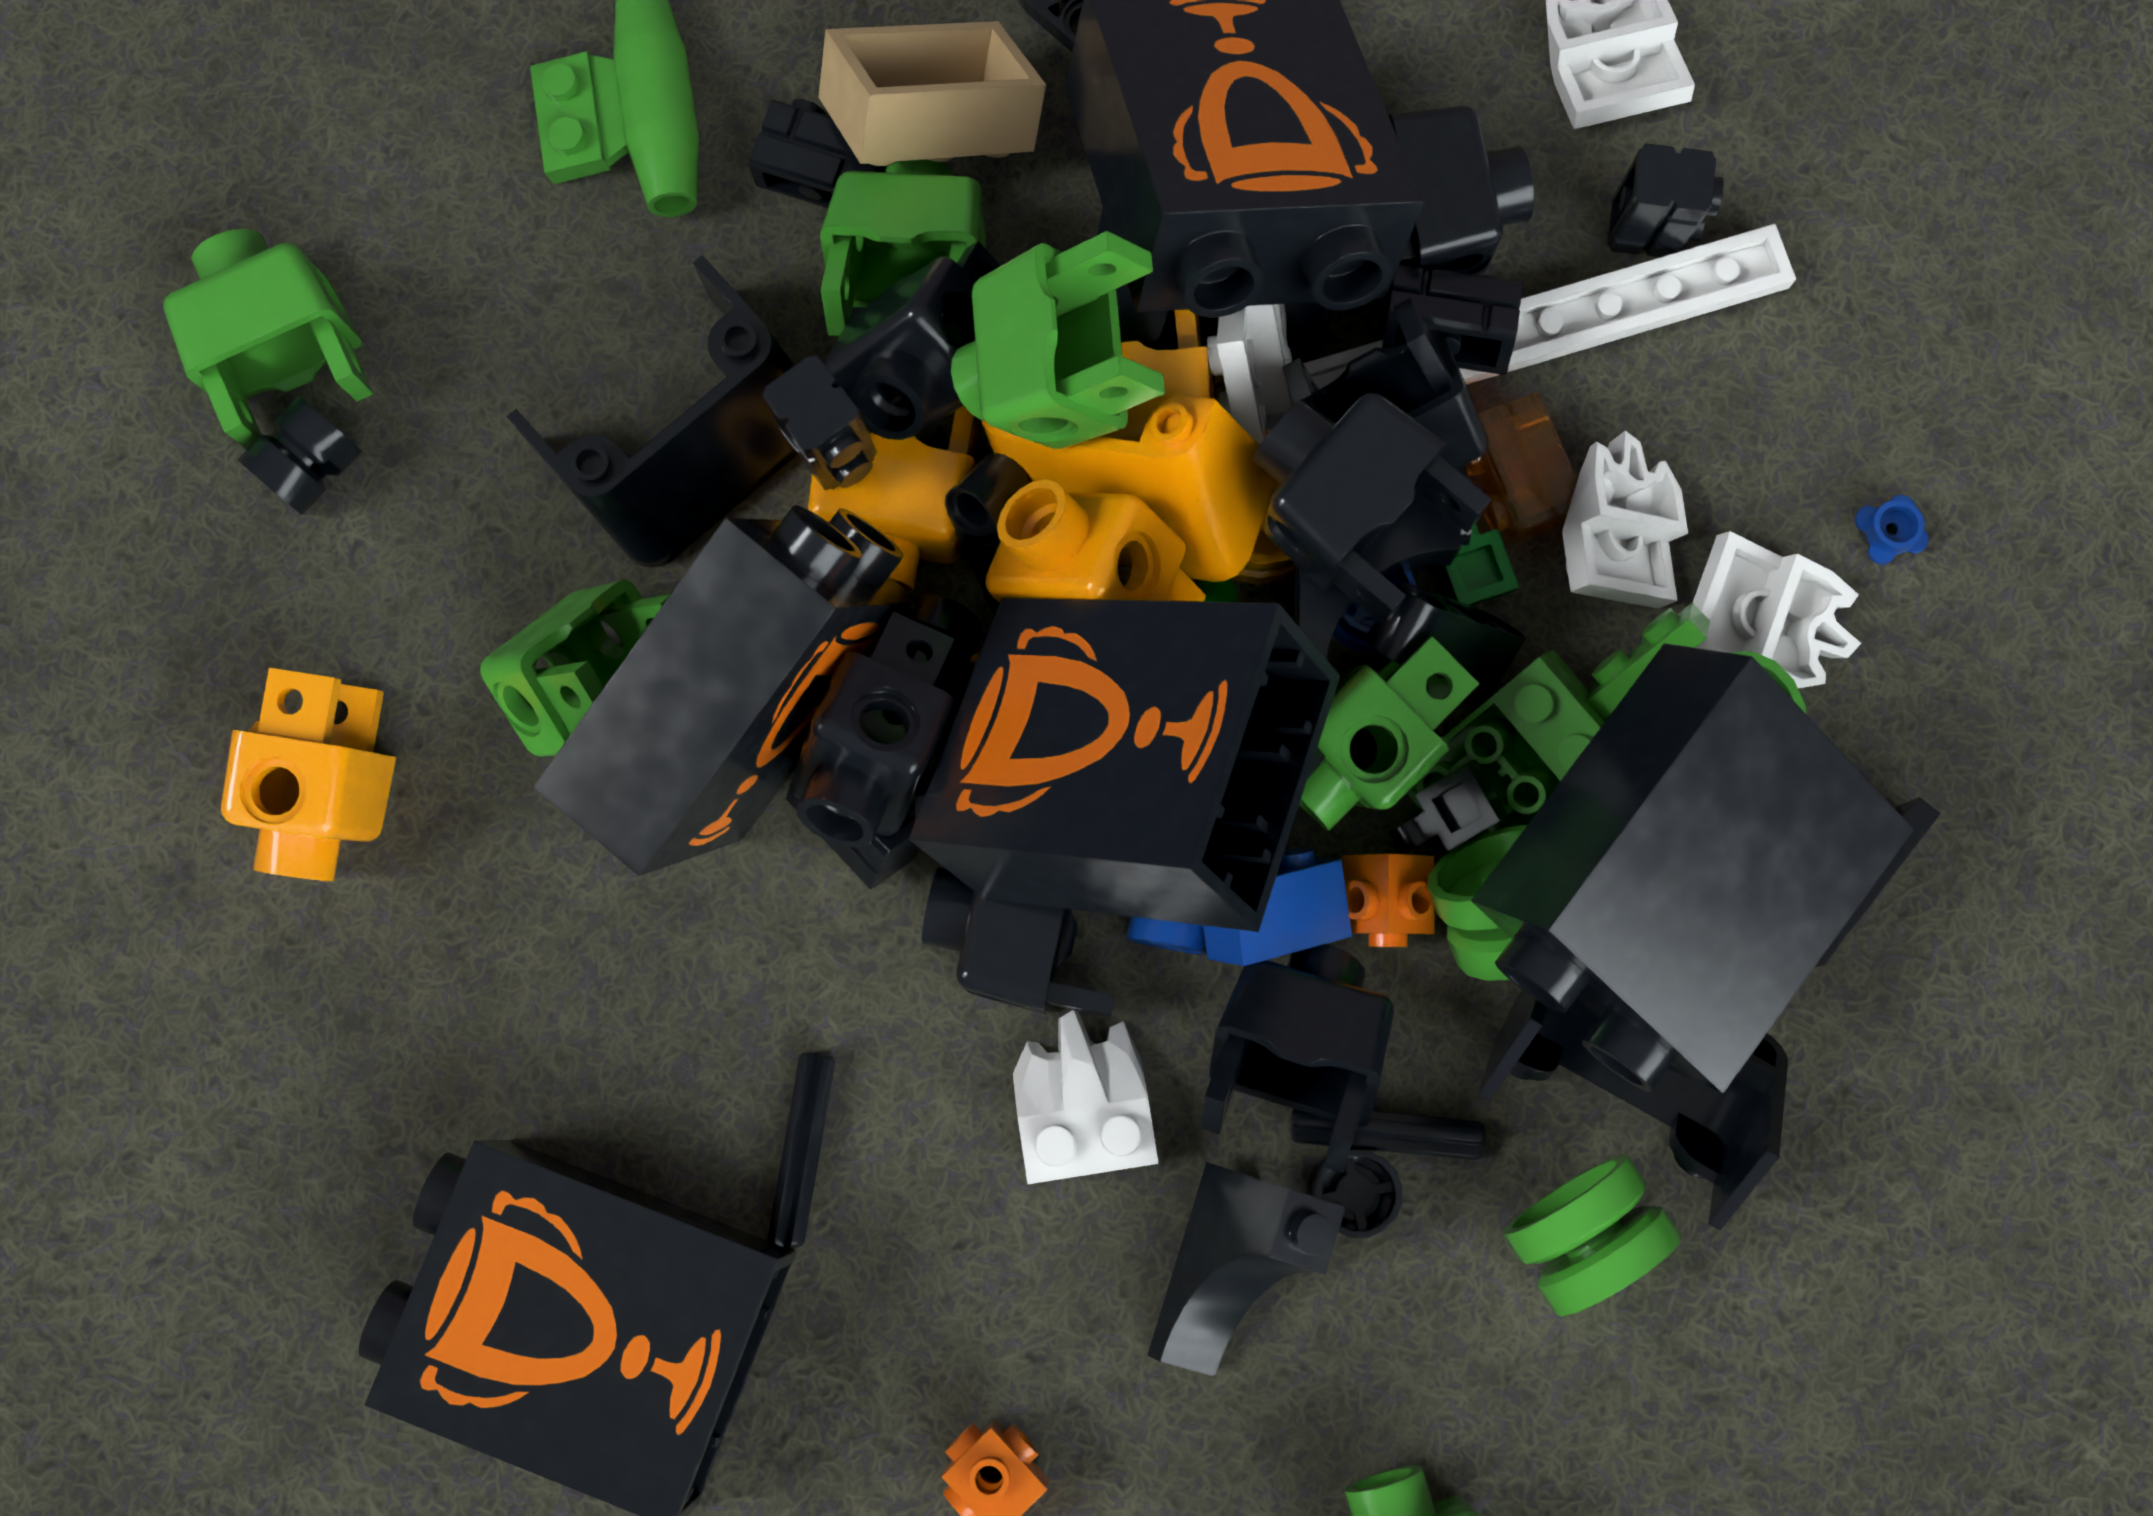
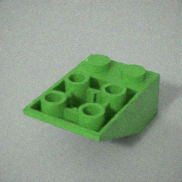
M1553 649L1537 658L1447 733L1444 737L1449 741L1447 746L1450 751L1407 794L1419 809L1425 812L1415 794L1463 765L1477 760L1509 817L1467 841L1482 834L1506 827L1528 825L1608 718L1604 720L1587 701L1590 694L1589 690Z

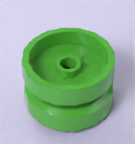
M1527 825L1506 827L1482 834L1467 841L1441 858L1428 874L1427 888L1438 916L1447 924V940L1457 966L1467 976L1485 981L1509 980L1497 968L1495 961L1511 941V938L1473 904L1471 900Z
M1621 1154L1607 1159L1573 1177L1520 1213L1506 1226L1502 1233L1522 1263L1541 1264L1552 1260L1544 1267L1536 1286L1555 1315L1563 1317L1578 1313L1621 1291L1666 1259L1681 1242L1682 1235L1663 1207L1641 1206L1632 1209L1641 1200L1647 1183L1628 1155Z

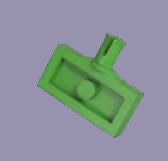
M1693 602L1678 614L1672 608L1664 611L1641 633L1643 640L1633 651L1626 655L1619 649L1596 667L1591 674L1596 680L1593 682L1587 701L1605 720L1611 715L1664 643L1696 648L1707 639L1710 620Z

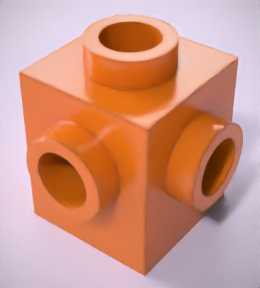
M1389 853L1342 856L1349 909L1348 918H1350L1352 934H1368V947H1408V934H1435V906L1427 888L1428 874L1434 868V856Z
M994 1419L981 1431L972 1423L944 1451L952 1461L945 1467L941 1476L949 1485L943 1491V1494L961 1516H1022L1048 1490L1049 1478L1033 1462L1039 1455V1451L1014 1424H1011L1004 1430ZM985 1466H993L1001 1472L1002 1477L997 1480H989L983 1476L980 1469Z

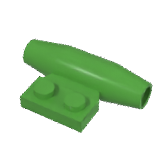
M616 0L614 59L589 55L586 51L530 66L544 174L553 184H558L610 171V166L629 152L648 210L652 214L661 217L682 216L691 212L697 206L699 131L686 48L669 0Z

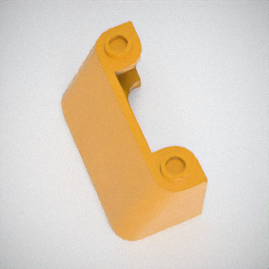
M1184 395L1173 396L1161 402L1151 412L1139 442L1099 436L1063 449L1046 447L990 426L986 421L981 420L993 452L1004 454L1013 459L1023 469L1030 483L1049 479L1058 482L1067 493H1126L1138 496L1185 542L1186 551L1180 568L1189 578L1210 582H1223L1237 576L1247 565L1276 480L1253 462V456L1260 445L1215 399ZM1122 548L1120 551L1118 566L1132 568V557L1128 548Z

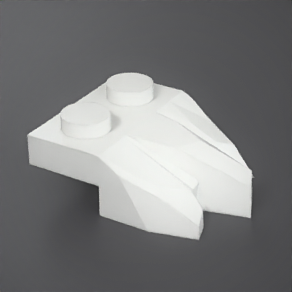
M1545 0L1550 66L1554 85L1573 129L1691 102L1695 83L1674 41L1678 21L1668 0Z
M1284 304L1247 306L1231 315L1219 317L1217 335L1209 336L1207 339L1211 373L1213 376L1223 375L1226 391L1219 393V404L1259 445L1266 437L1267 415L1288 412L1293 406L1292 397L1282 368L1292 362L1291 351L1286 340V312Z
M1624 431L1609 442L1608 448L1599 442H1595L1589 447L1581 468L1562 531L1570 592L1657 609L1678 601L1669 542L1688 534L1682 489L1666 461L1658 462L1648 472L1641 442L1627 431Z
M1731 531L1716 536L1693 603L1710 620L1707 639L1696 648L1726 653L1752 651L1776 661L1794 679L1798 688L1825 684L1826 672L1818 660L1819 655L1828 658H1849L1861 644L1836 621L1834 615L1837 608L1851 607L1859 594L1833 571L1799 554L1782 557Z
M1072 1010L1058 1019L1057 1052H1047L1037 1042H1026L1013 1072V1081L1027 1184L1159 1164L1141 1057L1125 1021L1111 1026L1107 1040L1095 1044L1090 1040L1079 1012Z

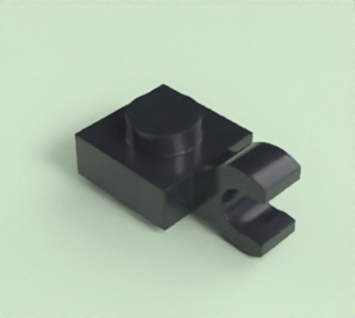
M1474 760L1415 794L1425 812L1395 828L1389 834L1401 854H1405L1423 845L1438 835L1447 851L1506 819L1509 815L1477 760Z

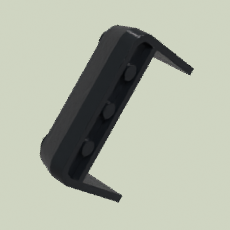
M703 255L695 260L693 264L709 298L724 314L714 324L709 333L708 351L714 364L726 378L634 455L628 458L615 442L597 434L581 436L556 454L517 409L506 416L624 553L636 564L649 568L660 567L672 561L798 455L786 440L762 397L765 391L764 387L795 365L765 323Z
M1521 990L1494 1041L1478 1095L1491 1101L1509 1073L1522 1080L1543 1081L1549 1079L1558 1065H1561L1671 1127L1669 1144L1677 1164L1689 1175L1696 1178H1704L1713 1183L1708 1224L1721 1231L1780 1155L1788 1057L1782 1046L1767 1033L1724 1093L1669 1069L1652 1092H1647L1612 1072L1582 1045V1040L1598 1018L1580 1001L1575 999L1566 1013H1559Z

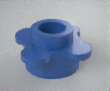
M1896 495L1890 501L1877 508L1870 505L1863 506L1857 511L1854 518L1856 527L1864 531L1870 545L1867 550L1868 557L1874 563L1880 565L1888 564L1895 555L1904 552L1918 554L1926 548L1929 541L1928 534L1924 530L1925 524L1922 513L1915 506L1914 501L1905 495ZM1891 524L1896 527L1897 532L1895 535L1887 532V525Z

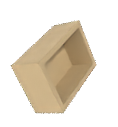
M999 21L825 30L818 98L860 164L869 163L875 166H889L896 161L927 159L934 162H946L953 157L985 155L992 158H1002L1010 153L1034 152L1046 83Z

